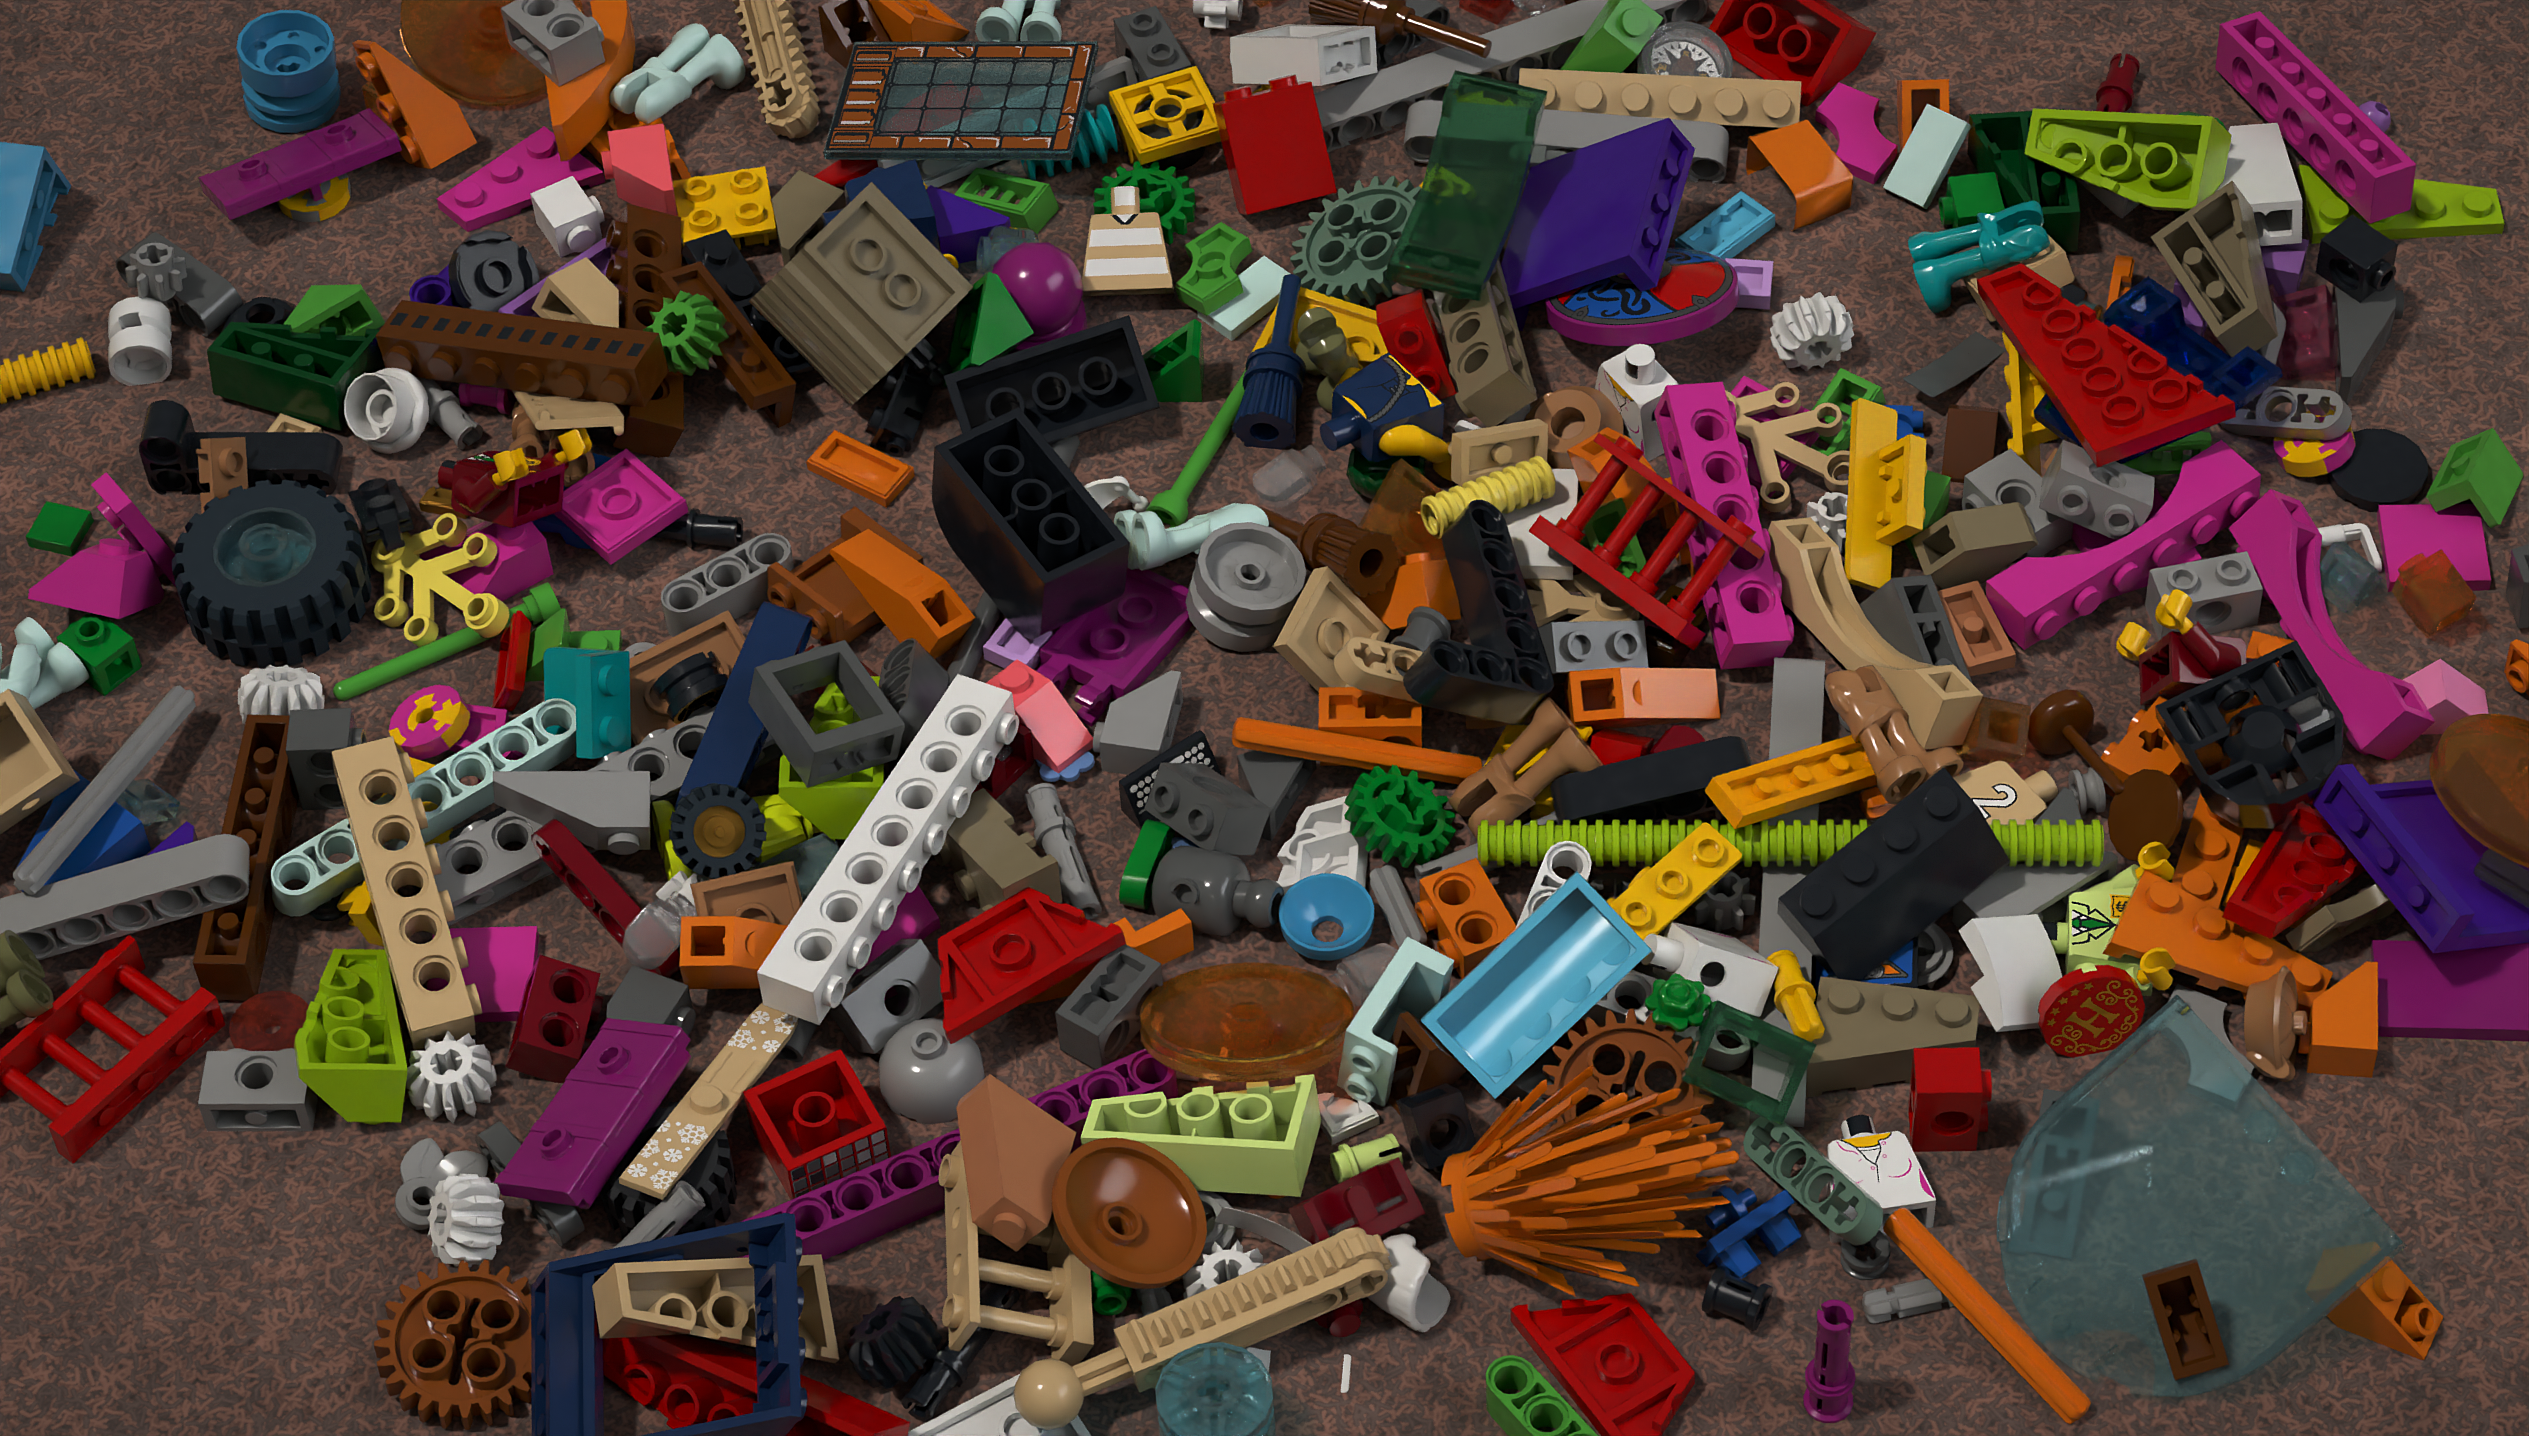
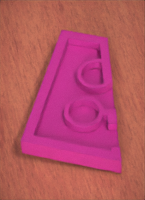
M543 126L436 199L438 208L469 232L521 213L522 208L533 205L530 193L570 176L575 178L580 187L585 185L589 187L604 183L605 178L603 171L580 153L571 160L561 162L555 135Z
M104 473L91 484L103 500L96 508L115 530L123 525L117 533L124 541L130 543V549L144 550L143 552L148 553L158 578L165 574L173 585L176 586L172 573V559L175 554L108 473Z

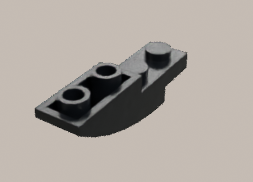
M727 229L684 243L682 255L688 265L700 261L703 263L791 377L816 370L749 302L762 289V286Z

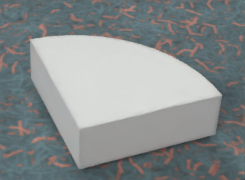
M1334 1093L1317 1094L1321 1114L1320 1127L1331 1145L1380 1124L1377 1112L1362 1100L1356 1102L1346 1098L1334 1097Z

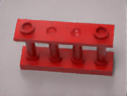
M1598 433L1593 441L1612 454L1610 459L1566 520L1561 517L1555 525L1539 515L1529 529V532L1674 638L1695 650L1706 634L1691 624L1696 617V614L1693 613L1694 609L1740 546L1759 560L1765 551L1751 541L1756 531L1732 514L1725 523L1642 464L1639 460L1644 452L1625 438L1619 436L1616 442L1613 443ZM1630 467L1649 480V482L1603 546L1597 544L1594 550L1591 551L1580 543L1585 537L1582 531L1626 469ZM1667 493L1686 508L1639 573L1634 571L1630 578L1617 570L1622 563L1619 557L1663 495ZM1703 519L1722 532L1723 535L1676 600L1671 598L1667 605L1654 597L1659 589L1656 583Z
M130 935L115 948L106 951L96 965L52 1003V1008L36 1017L0 1049V1098L10 1090L53 1121L48 1127L57 1151L73 1164L226 1025L217 997L205 988L201 987L189 999L181 1001L141 973L146 967L137 941ZM126 987L168 1018L150 1034L144 1036L103 1006L122 988ZM88 1021L128 1050L129 1053L114 1067L104 1070L65 1040L82 1024ZM49 1055L91 1087L73 1104L66 1105L26 1075Z

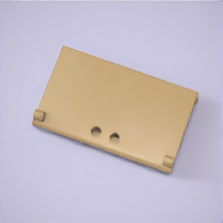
M512 390L538 430L610 426L616 435L620 436L624 433V416L614 403Z

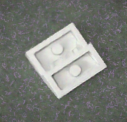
M2038 915L1971 919L1959 930V933L1984 976L1970 988L1995 1031L2039 1028L2040 1015L2037 1011L2039 1002L2049 987L2062 978L2054 948Z

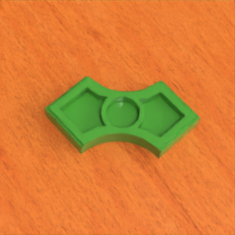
M1220 222L1185 245L1187 255L1193 262L1187 274L1176 282L1175 289L1179 300L1208 316L1244 292L1235 271L1240 262L1253 251L1248 237Z

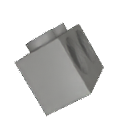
M515 0L501 8L509 44L559 87L605 62L601 42L604 41V34L599 23L592 16L586 17L580 12L572 0Z

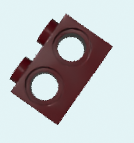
M540 955L526 981L505 1067L554 1083H564L567 1075L575 1068L593 1042V1039L587 1038L585 1035L588 1025L595 1026L603 1004L604 997L596 994L600 973ZM557 997L566 1000L568 1003H565V1002L561 1001V1000L558 999ZM546 1040L554 1042L559 1047L551 1045Z

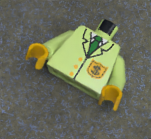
M2151 842L2141 849L2138 855L2140 867L2133 864L2100 884L2082 892H2074L2069 895L2065 923L2042 922L2055 954H2065V975L2080 968L2083 973L2097 971L2095 965H2110L2125 970L2135 979L2142 992V996H2151L2152 987L2157 990H2166L2171 986L2173 977L2167 969H2173L2176 962L2168 951L2162 947L2150 949L2141 959L2124 954L2121 959L2102 954L2144 870L2166 881L2172 879L2174 867L2167 860L2171 853L2162 843Z

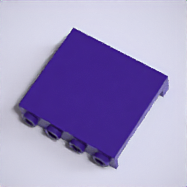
M1669 117L1541 162V164L1530 168L1501 263L1508 296L1510 297L1519 331H1523L1531 303L1623 272L1641 292L1657 287L1695 151L1692 144Z
M2462 755L2448 776L2443 779L2372 785L2368 784L2353 764L2337 765L2312 804L2432 953L2529 943V828L2468 755Z

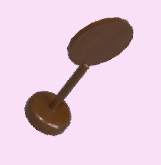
M2068 689L2051 694L2038 704L2027 721L2026 735L2032 746L2045 755H2061L2075 748L2112 791L2116 793L2110 804L2108 828L2110 840L2119 854L2128 860L2138 862V855L2141 849L2148 843L2160 842L2168 849L2173 844L2181 828L2184 811L2182 794L2175 780L2163 771L2143 769L2130 775L2122 782L2085 741L2094 725L2095 711L2088 698L2077 690Z

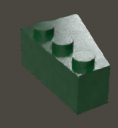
M2032 111L1969 114V124L1972 127L1968 132L1967 155L1979 173L1995 172L2005 209L2020 203L2037 201L2042 207L2044 217L2042 227L2046 230L2047 234L2065 252H2076L2078 250L2080 206L2075 176L2029 158L2024 154Z
M230 322L207 349L213 394L341 431L347 423L344 415V399L348 387L360 375L375 373L386 368L376 339V334L380 329H366L365 336L337 335L336 327L321 326L320 334L292 332L291 325Z

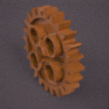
M1634 1009L1628 1010L1625 1023H1617L1613 1012L1607 1010L1605 1017L1606 1026L1600 1028L1590 1017L1585 1018L1586 1035L1582 1037L1571 1029L1567 1031V1037L1572 1046L1569 1050L1560 1046H1553L1552 1053L1560 1062V1065H1543V1074L1553 1080L1554 1084L1547 1085V1090L1540 1097L1545 1099L1551 1097L1586 1068L1594 1065L1597 1056L1603 1052L1612 1051L1618 1053L1625 1061L1621 1071L1611 1076L1601 1074L1594 1067L1593 1075L1555 1106L1583 1087H1589L1587 1096L1557 1117V1123L1552 1125L1546 1133L1576 1118L1577 1111L1583 1104L1591 1101L1601 1104L1614 1097V1092H1624L1634 1057L1639 1052L1644 1053L1645 1059L1635 1081V1098L1644 1095V1098L1654 1093L1661 1094L1649 1089L1645 1083L1647 1075L1652 1070L1658 1068L1667 1069L1673 1073L1676 1083L1671 1089L1679 1088L1681 1092L1677 1098L1623 1119L1622 1124H1631L1636 1120L1646 1119L1658 1114L1671 1115L1699 1105H1703L1702 1110L1714 1107V1098L1699 1094V1091L1713 1085V1078L1710 1075H1696V1071L1706 1063V1058L1704 1055L1688 1057L1687 1053L1693 1046V1038L1690 1036L1676 1043L1673 1040L1676 1033L1673 1028L1666 1026L1662 1032L1656 1029L1657 1024L1652 1020L1653 1013L1648 1016L1644 1025L1637 1024ZM1702 1114L1690 1117L1693 1120L1691 1124L1671 1132L1710 1124V1120ZM1613 1124L1593 1131L1591 1133H1588L1586 1135H1583L1581 1137H1578L1576 1139H1573L1571 1141H1568L1566 1143L1609 1129L1612 1127Z
M485 1259L480 1264L477 1272L470 1271L468 1263L460 1260L458 1271L450 1273L445 1264L441 1262L438 1263L437 1278L431 1280L425 1273L419 1271L417 1273L419 1288L414 1290L403 1284L399 1286L403 1304L392 1301L386 1302L385 1308L387 1317L390 1320L377 1321L376 1325L381 1339L374 1341L376 1357L380 1358L377 1361L380 1378H387L385 1383L389 1396L400 1394L401 1409L404 1412L418 1404L419 1418L423 1423L436 1412L439 1413L443 1429H447L453 1417L457 1416L461 1417L464 1429L470 1430L473 1416L480 1414L485 1423L491 1426L494 1419L493 1410L500 1408L505 1414L512 1417L514 1415L512 1400L515 1397L526 1403L531 1402V1389L528 1385L531 1384V1294H529V1279L525 1276L511 1284L512 1275L509 1266L503 1267L495 1276L491 1274L489 1260ZM478 1302L479 1305L471 1321L474 1338L467 1339L471 1306ZM452 1310L457 1312L448 1319L435 1318L442 1311ZM496 1320L510 1321L507 1326L502 1328L488 1327L489 1324ZM464 1347L461 1366L462 1373L459 1383L451 1385L459 1366L457 1349ZM429 1359L443 1360L442 1363L433 1368L420 1366ZM483 1368L497 1369L493 1375L488 1377L474 1375Z

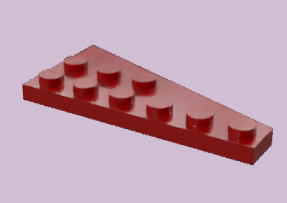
M2021 263L1977 279L1978 294L2097 468L2236 417L2234 401L2223 394L2215 397L2204 389L2202 380L2191 373L2183 376L2168 366V360L2165 356L2116 324L2108 327L2096 318V311L2085 304L2076 306L2062 297L2059 287Z

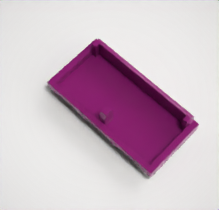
M368 108L347 119L306 133L305 136L268 151L252 155V157L211 174H205L198 177L203 193L229 220H232L308 189L310 197L315 202L321 200L323 195L320 183L399 152L402 149L396 133Z
M607 1018L601 1026L600 1032L575 1068L567 1075L564 1084L539 1120H536L529 1130L530 1133L512 1159L493 1182L498 1185L502 1196L589 1209L690 1061L691 1055L686 1050V1047L691 1040L684 1030L675 1025Z

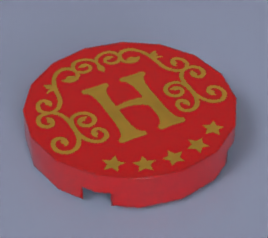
M2095 965L2097 971L2083 973L2080 968L2064 975L2049 987L2039 1002L2037 1010L2040 1015L2038 1025L2045 1042L2056 1053L2071 1058L2110 1051L2120 1046L2139 1027L2145 1011L2142 992L2136 980L2125 970L2110 965Z

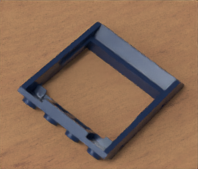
M781 1213L549 1262L531 1286L532 1436H604L603 1338L600 1339L592 1285L614 1263L725 1259L749 1255V1264L754 1269L757 1403H753V1413L641 1436H786L794 1425L803 1419L807 1408V1391L800 1384V1368L804 1362L806 1344L805 1339L799 1336L798 1320L803 1309L804 1291L801 1286H797V1267L801 1261L803 1246L801 1237L796 1236L795 1214Z

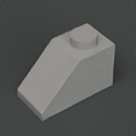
M1171 670L1110 703L1105 722H1097L1093 736V751L1100 753L1102 771L1129 775L1171 747L1183 703L1181 672Z

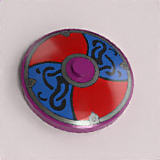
M1667 248L1657 287L1641 292L1623 272L1546 298L1545 303L1549 324L1558 333L1568 338L1584 343L1605 346L1647 345L1683 338L1717 324L1726 318L1737 306L1739 288L1735 269L1724 259L1698 250Z

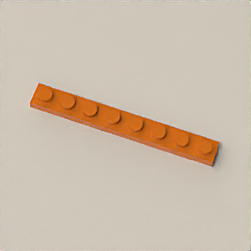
M2253 631L2246 651V658H2259L2293 642V640ZM2254 695L2244 707L2227 713L2224 720L2228 724L2231 718L2243 709L2261 704ZM2230 758L2209 767L2207 774L2212 775L2229 767ZM2201 793L2171 883L2220 910L2245 828L2237 827L2211 812Z

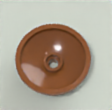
M1125 1138L1093 1140L1077 1148L1064 1161L1055 1176L1052 1188V1209L1058 1230L1075 1256L1099 1276L1130 1288H1160L1182 1278L1199 1259L1204 1249L1207 1234V1222L1202 1201L1194 1185L1181 1168L1158 1150L1138 1141Z

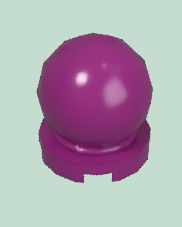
M1023 242L1009 249L994 263L992 273L999 276L1034 332L1008 354L1087 328L1084 302L1082 301L1084 289L1082 278L1070 254L1049 242Z

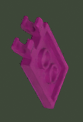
M1127 567L1123 595L1062 625L1040 649V663L1043 665L1036 671L1050 679L1060 693L1063 691L1069 677L1084 684L1074 697L1075 702L1083 705L1076 715L1081 722L1093 726L1105 711L1111 698L1118 699L1137 689L1193 625L1189 619L1185 603L1189 588L1150 570L1141 571L1139 568L1131 570Z
M2372 940L2371 959L2372 962H2378L2379 1037L2529 1042V943L2432 953L2424 941Z

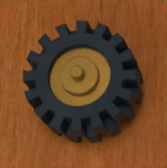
M710 783L706 786L690 790V794L679 800L677 803L678 807L675 812H672L670 818L672 822L671 829H669V838L672 840V848L676 856L689 869L709 878H719L736 874L742 870L746 871L752 866L753 860L756 857L759 858L763 851L761 849L762 843L766 841L767 832L764 831V823L766 822L764 815L758 808L759 805L746 792L727 784Z

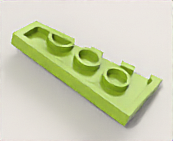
M2298 166L2297 176L2312 244L2320 243L2324 236L2352 214L2389 239L2503 233L2505 223L2497 190L2493 188L2414 179L2410 210L2369 224L2312 166Z

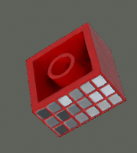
M841 1049L743 1092L750 1129L790 1200L891 1157L886 1125Z

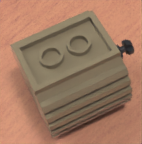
M871 182L749 302L850 405H853L902 358L917 372L926 368L930 373L926 381L933 387L939 385L944 380V376L951 373L952 367L947 361L938 364L934 360L937 351L924 337L974 286Z

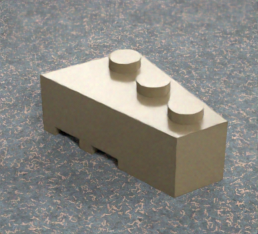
M2231 181L2152 235L2151 238L2216 338L2238 364L2278 336L2253 208L2235 183Z
M984 788L971 794L967 811L961 818L956 817L948 829L942 849L937 855H933L940 866L946 864L951 866L955 872L953 878L958 891L966 901L975 899L980 906L979 914L1027 887L1044 893L1052 901L1062 904L1058 861L1051 854L1040 858L1031 849L1037 845L1035 838L1028 831L1018 836L1010 826L1014 824L1013 817Z
M1820 977L1816 1009L1825 1030L1821 1039H1814L1810 1044L1806 1098L1821 1096L1822 1092L1847 1088H1855V1091L1871 1089L1872 1085L1903 1080L1905 1084L1910 1083L1913 1048L1975 1047L1980 1011L1979 1001L1974 995Z

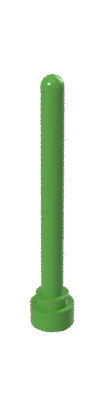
M1246 369L1172 488L1155 495L1146 511L1155 512L1162 523L1170 524L1169 528L1185 523L1189 515L1187 499L1234 424L1245 392L1242 383Z
M546 582L529 589L530 595L522 598V604L509 609L508 623L517 610L522 611L533 626L541 622L544 623L561 608L550 584ZM466 627L338 682L333 688V694L340 701L349 700L493 637H482L470 627ZM506 627L498 635L503 634Z

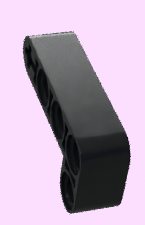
M169 400L155 401L146 410L139 442V453L149 485L161 495H166V491H182V495H200V493L210 492V484L200 483L198 454H196V449H201L200 439L245 437L248 488L255 487V482L270 480L272 485L282 484V480L299 482L301 488H306L309 484L324 490L326 495H331L336 490L343 446L334 436L319 432H195L190 413L183 405Z
M1728 736L1599 766L1587 772L1577 771L1554 780L1550 785L1549 791L1558 825H1563V820H1570L1571 825H1579V820H1587V825H1595L1596 820H1603L1604 825H1612V820H1620V825H1628L1629 820H1636V825H1645L1646 819H1651L1653 824L1660 823L1663 819L1673 820L1714 810L1715 818L1719 821V825H1727V819L1705 793V789L1713 777L1753 764L1745 739Z

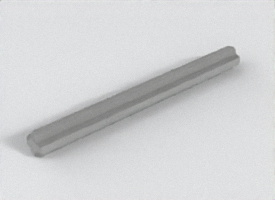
M178 685L174 686L13 872V878L15 879L13 885L19 891L24 890L29 895H32L42 888L196 707V703L193 700L195 698L193 691L190 689L185 690Z

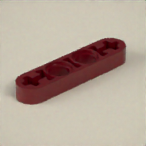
M552 819L531 835L533 846L543 861L640 968L669 979L680 971V954L673 944L565 825L557 819Z

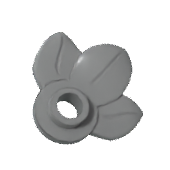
M426 1138L417 1142L405 1154L400 1165L403 1184L396 1193L394 1203L398 1217L411 1229L423 1230L430 1228V1222L427 1217L430 1215L431 1205H419L413 1198L423 1197L430 1200L432 1196H435V1188L438 1182L446 1180L448 1176H459L461 1173L477 1174L478 1177H486L488 1170L487 1158L479 1153L467 1150L451 1152L444 1156L432 1138Z

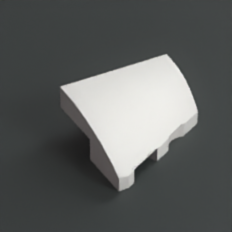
M1347 796L1305 808L1296 823L1295 834L1284 843L1277 855L1281 863L1284 864L1277 881L1283 888L1284 895L1298 881L1308 876L1330 872L1347 876L1365 888L1368 851L1365 850V846L1368 840L1364 836L1353 837L1351 834L1357 823L1345 820L1344 815L1349 808L1344 803Z

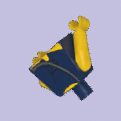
M1390 353L1384 354L1362 370L1355 367L1348 368L1332 393V418L1320 425V435L1326 447L1331 451H1335L1351 443L1371 462H1379L1395 456L1419 455L1432 462L1434 470L1440 476L1452 481L1451 455L1448 452L1450 442L1446 443L1442 440L1445 404Z

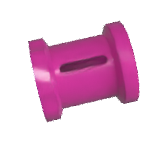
M459 383V402L461 406L486 405L498 408L501 414L510 415L517 399L512 390Z

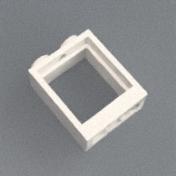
M1286 24L1230 37V63L1232 65L1233 83L1269 84V80L1296 74L1298 82L1310 81L1312 86H1323L1378 73L1375 26Z

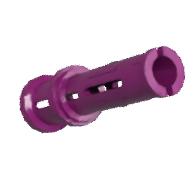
M1828 1300L1821 1304L1822 1311L1818 1309L1816 1315L1815 1358L1808 1363L1805 1371V1384L1807 1388L1803 1396V1403L1808 1415L1816 1421L1836 1423L1844 1420L1853 1408V1395L1851 1392L1854 1388L1856 1377L1855 1370L1849 1362L1854 1314L1852 1308L1846 1302ZM1819 1399H1822V1410L1818 1408Z

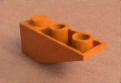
M357 40L352 43L358 54L355 57L357 68L368 82H372L379 96L376 99L377 107L383 118L388 123L393 124L400 138L398 139L402 149L400 153L409 164H414L419 168L433 169L477 143L458 103L376 42Z
M870 529L839 544L829 552L899 643L906 639L914 638L934 659L958 645L976 618L946 579Z
M1618 667L1569 671L1563 682L1566 714L1574 726H1591L1593 730H1602L1604 728L1614 729L1721 719L1715 669Z
M682 916L679 966L683 983L688 985L689 989H759L757 971L788 926L737 916Z

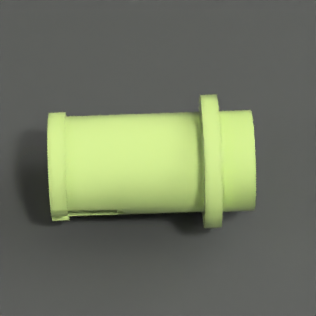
M1390 1133L1384 1137L1353 1147H1349L1345 1143L1339 1145L1338 1151L1330 1154V1164L1337 1182L1341 1183L1383 1161L1398 1157L1403 1165L1401 1152L1379 1157L1380 1152L1399 1147L1396 1137Z

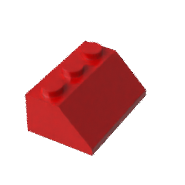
M1724 0L1703 40L1765 80L1802 81L1801 104L1808 107L1857 68L1877 33L1826 0Z

